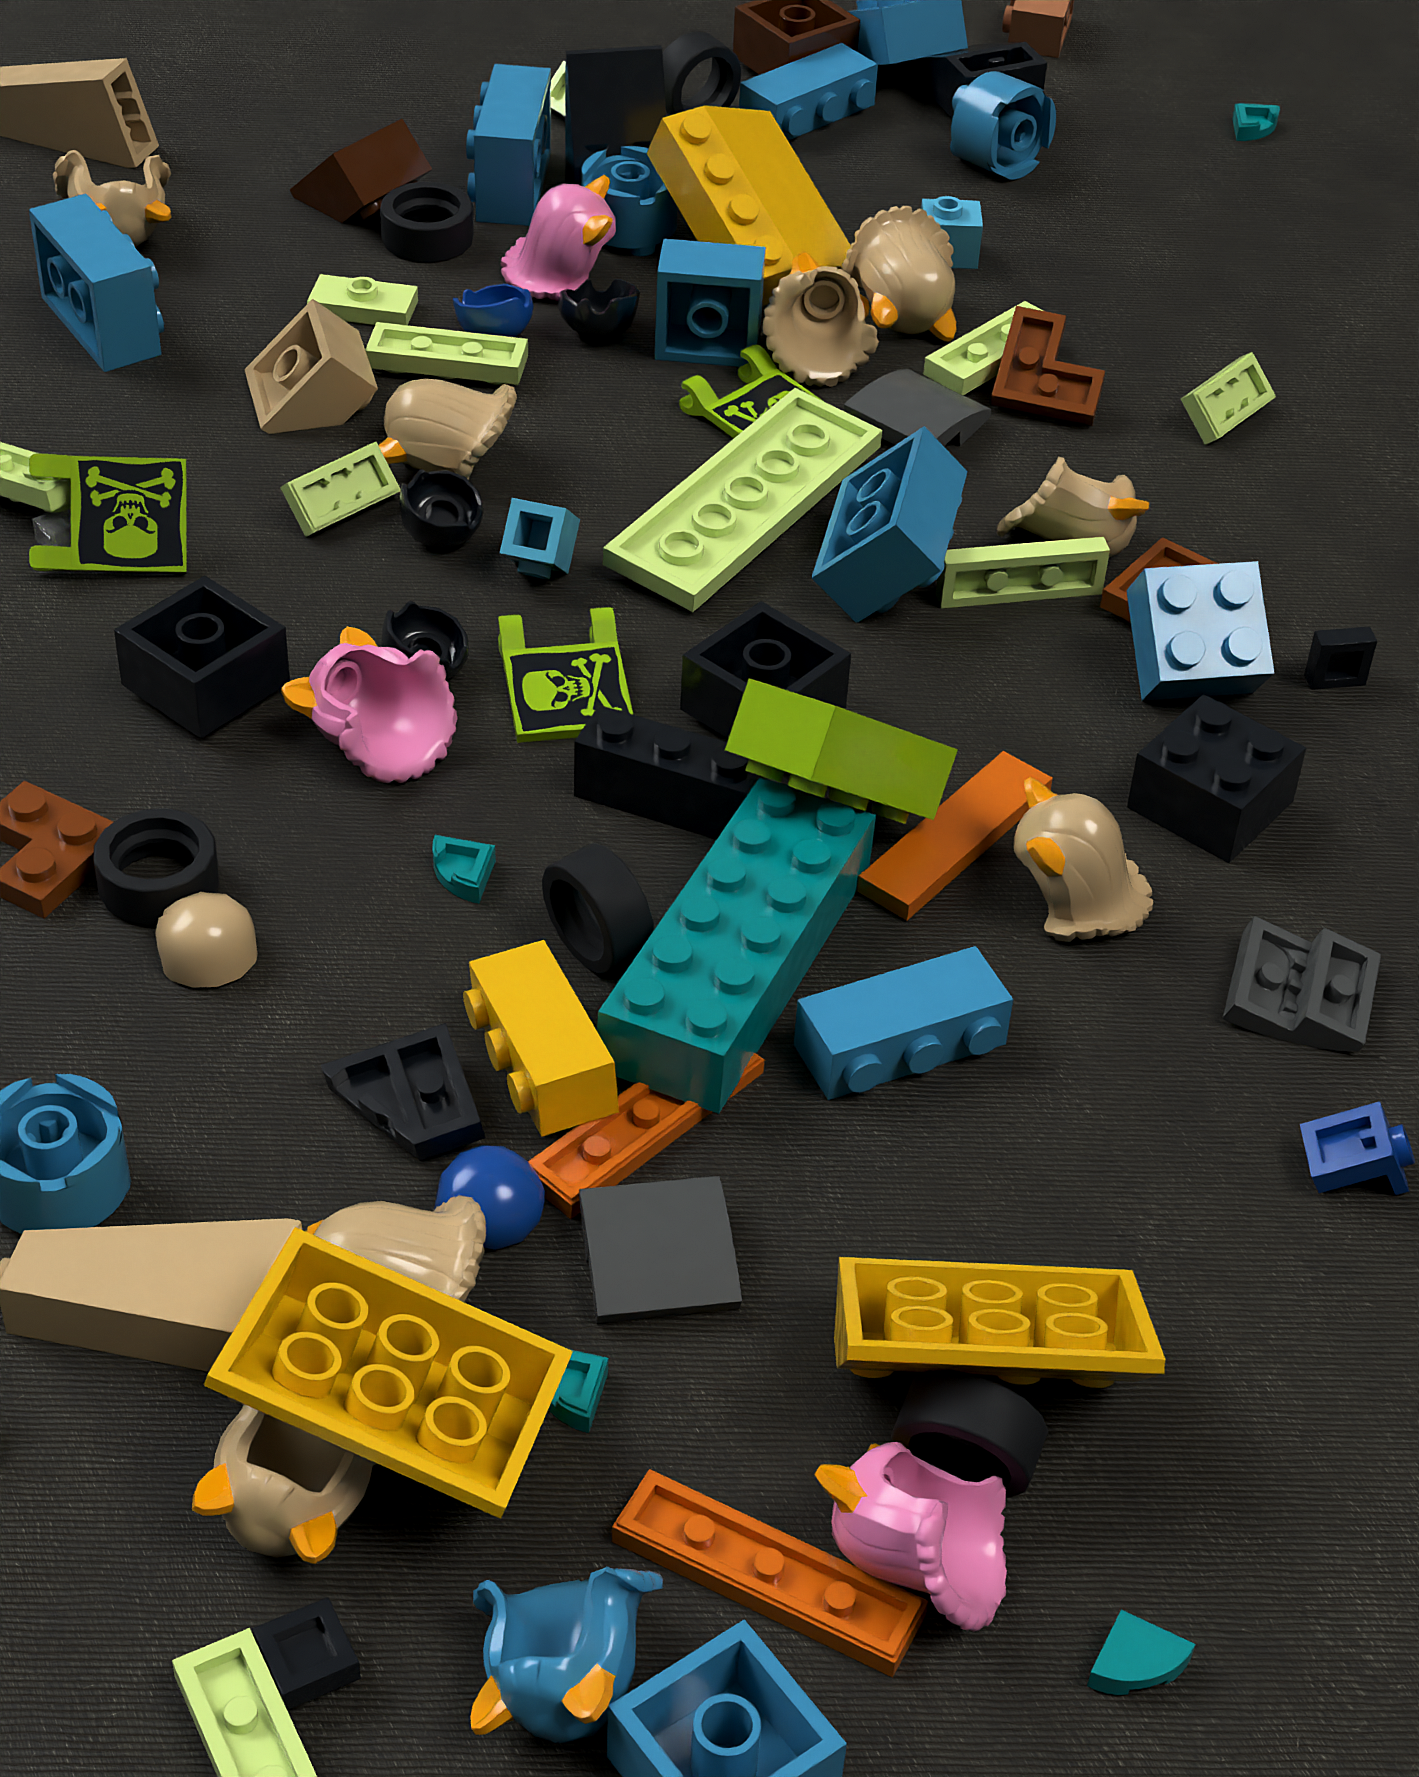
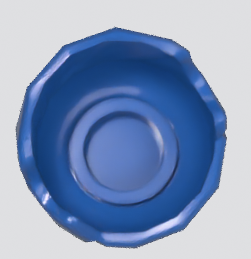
M509 284L487 286L476 292L466 289L463 292L462 303L459 302L458 298H453L457 320L465 332L517 337L525 330L533 315L534 305L529 290H523Z
M480 1145L459 1153L441 1174L434 1210L437 1206L442 1205L443 1202L447 1203L454 1196L472 1197L480 1205L486 1220V1239L483 1247L498 1250L521 1243L538 1225L544 1208L545 1190L537 1172L527 1160L516 1152L504 1146Z

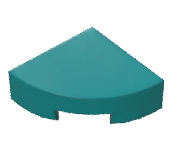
M1235 104L1232 120L1236 141L1256 140L1271 134L1277 126L1280 106Z
M434 835L432 844L433 868L437 879L449 892L457 897L479 904L496 861L495 845Z
M572 1350L573 1353L548 1410L568 1426L589 1433L608 1376L609 1358Z
M1121 1610L1091 1670L1087 1687L1107 1694L1128 1695L1130 1689H1142L1160 1683L1168 1684L1185 1670L1192 1658L1196 1644Z

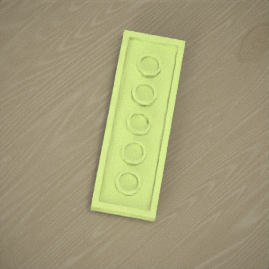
M794 388L604 546L603 565L694 612L834 489L844 478L881 447L883 430Z

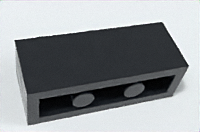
M602 705L597 707L574 741L575 797L716 840L758 779L761 777L768 780V778L745 771L749 759L726 751L727 742Z

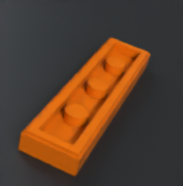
M1002 751L938 807L934 820L928 818L922 820L858 876L857 892L908 921L1022 819L1023 815L1030 809L1026 799L1024 780L1032 777L1051 790L1053 777Z
M754 1053L729 1099L763 1074L765 1060L758 1054ZM638 1082L618 1095L619 1113L576 1126L528 1162L537 1172L545 1190V1199L572 1219L580 1213L579 1189L617 1185L712 1111L698 1106V1103L690 1100L684 1102L651 1090L649 1085Z
M651 1469L648 1470L612 1526L613 1543L892 1678L926 1617L928 1600L890 1582L875 1578L848 1562Z

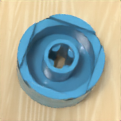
M997 71L984 73L977 77L969 86H960L953 96L952 107L954 115L951 125L952 141L950 150L954 156L961 158L963 161L1011 180L1022 178L1032 172L1040 163L1035 160V157L1041 147L1049 148L1056 127L1055 104L1050 97L1045 96L1043 89Z
M624 146L621 147V155L606 157V149L596 152L587 158L582 166V186L585 187L603 175L610 179L609 189L604 199L615 216L616 232L605 245L626 248L629 253L636 256H647L654 253L656 245L662 243L663 239H669L676 231L678 207L646 154L649 148Z
M55 1074L56 1082L33 1086L32 1079L27 1078L14 1082L0 1090V1222L22 1234L24 1230L94 1227L107 1219L119 1207L130 1189L131 1177L123 1128L113 1096L104 1087L88 1078L73 1074Z

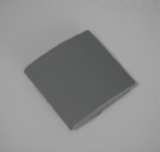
M909 369L897 370L876 379L843 404L844 412L883 430L882 439L894 445L925 426L943 446L949 441L961 446L991 417L990 408Z
M1254 916L1242 933L1223 1020L1267 1037L1308 1047L1359 1052L1366 1041L1381 954L1324 927L1311 943Z
M719 1176L579 1189L578 1195L586 1262L589 1261L596 1324L740 1309L742 1295L726 1202Z

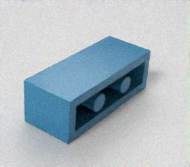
M839 43L741 82L739 108L770 111L789 141L874 106L878 64L843 43Z
M973 946L798 999L794 1046L827 1100H831L853 1092H864L878 1084L913 1073H925L936 1066L974 1054H985L996 1047L1005 1045L1013 998L979 949Z

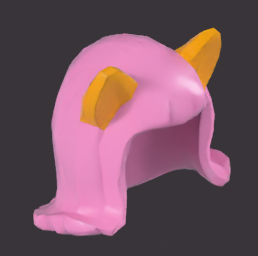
M603 175L585 187L577 184H562L549 189L542 196L533 213L526 237L517 239L516 245L511 246L510 250L506 252L505 257H502L501 266L503 268H501V274L507 284L522 288L523 290L528 289L532 298H549L550 300L558 301L562 290H576L589 278V272L593 268L602 246L611 240L616 232L615 216L604 199L610 185L609 177Z
M347 626L342 630L340 644L335 646L317 662L309 677L291 680L285 683L281 689L285 702L293 710L311 718L317 729L326 739L338 745L341 750H344L346 758L352 761L353 765L359 766L363 774L379 782L389 784L394 780L398 783H406L409 778L416 780L423 773L428 774L434 769L436 759L442 761L445 759L447 747L452 744V737L456 733L455 725L458 718L457 711L453 708L455 699L453 693L449 690V683L445 680V668L439 664L440 658L433 651H423L421 649L411 658H408L396 648L378 647L376 642L366 632L357 628Z
M898 1442L882 1445L871 1444L867 1452L850 1468L833 1464H821L814 1475L823 1489L834 1500L831 1520L832 1536L840 1551L856 1567L875 1578L930 1594L931 1601L940 1614L946 1615L948 1621L959 1625L963 1630L975 1632L991 1624L1001 1600L1006 1596V1555L1002 1549L1004 1538L1000 1535L1004 1529L1005 1520L1001 1512L1006 1506V1489L1002 1478L993 1475L980 1482L964 1481L913 1456L909 1449H906Z

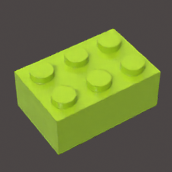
M750 678L725 748L726 751L749 759L745 771L777 782L782 781L786 771L791 773L787 783L790 787L824 798L827 788L830 786L831 789L828 797L831 800L866 811L869 800H873L871 813L904 824L907 822L909 813L934 820L958 749L838 706Z

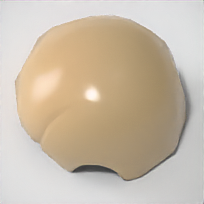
M198 892L175 901L164 910L163 916L158 918L155 932L157 948L164 974L173 982L192 988L219 987L240 979L256 963L258 953L255 928L251 915L244 906L227 894Z

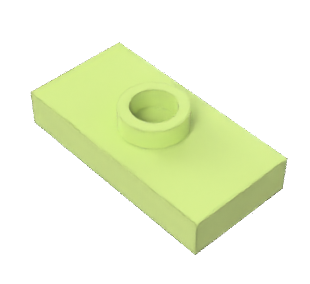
M320 274L307 300V304L314 299L345 322L375 325L376 322L408 325L418 303V286L379 282L369 277L347 278Z
M1253 352L1239 357L1181 398V401L1204 444H1208L1222 437L1276 396Z
M377 442L358 449L280 487L305 537L401 491Z

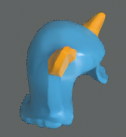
M605 1567L590 1573L589 1579L583 1581L574 1580L550 1584L520 1594L509 1595L505 1594L493 1581L486 1580L479 1583V1587L473 1592V1604L477 1609L485 1612V1615L493 1617L486 1632L483 1647L484 1667L488 1680L480 1690L472 1706L470 1716L471 1729L475 1735L487 1734L503 1724L514 1720L532 1735L554 1743L571 1742L594 1736L608 1722V1705L627 1694L635 1670L638 1606L644 1594L663 1588L662 1576L659 1573L648 1570L637 1571L635 1569Z

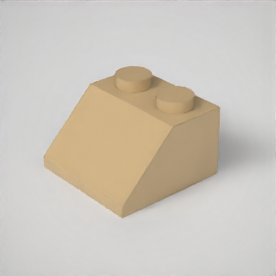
M314 299L245 368L260 428L268 434L343 425L356 411L364 409L378 390L359 331Z

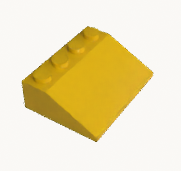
M700 106L661 119L646 154L697 241L766 247L762 306L770 303L769 298L773 296L772 290L778 287L779 279L790 275L792 260L801 252L805 251L810 254L819 266L842 269L846 252L850 249L851 245L770 111Z
M295 1227L207 1374L204 1386L501 1519L573 1351Z
M839 1257L834 1332L837 1369H850L854 1374L867 1378L886 1377L891 1375L893 1371L924 1373L928 1370H955L975 1375L998 1376L1005 1382L1019 1385L1033 1384L1041 1378L1071 1379L1076 1384L1090 1388L1108 1387L1113 1385L1115 1381L1137 1382L1163 1375L1165 1372L1166 1359L1133 1270Z

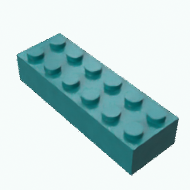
M761 777L758 779L598 1011L597 1032L615 1062L616 1077L632 1083L641 1082L649 1085L651 1090L684 1102L690 1100L698 1103L699 1107L717 1114L721 1112L739 1083L751 1057L760 1049L857 892L858 876L870 866L876 815L792 788L783 783H776Z

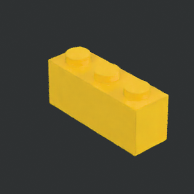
M545 940L469 961L472 989L463 992V999L470 1023L475 1030L485 1029V1043L493 1067L496 1071L506 1069L508 1073L507 1084L515 1109L519 1114L529 1112L541 1137L619 1113L615 1062Z

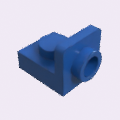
M1380 1101L1300 1124L1311 1177L1318 1193L1387 1175L1395 1195L1409 1192L1404 1167L1415 1164L1412 1148L1403 1124L1391 1127Z

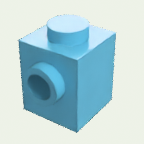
M952 196L922 199L921 209L927 212V216H933L935 221L940 224L941 229L945 230L950 237L949 243L954 249V253L951 255L953 262L951 268L978 269L983 230L980 201L959 200Z
M512 498L500 554L517 563V572L523 575L549 580L551 571L568 574L580 519L566 508Z

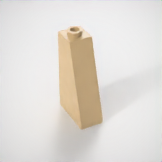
M127 58L0 67V136L66 153L76 150L83 157L126 168H136L159 147Z
M284 1218L24 1230L11 1258L5 1257L0 1261V1307L6 1333L209 1372L293 1229L297 1227L302 1230V1223L299 1220Z

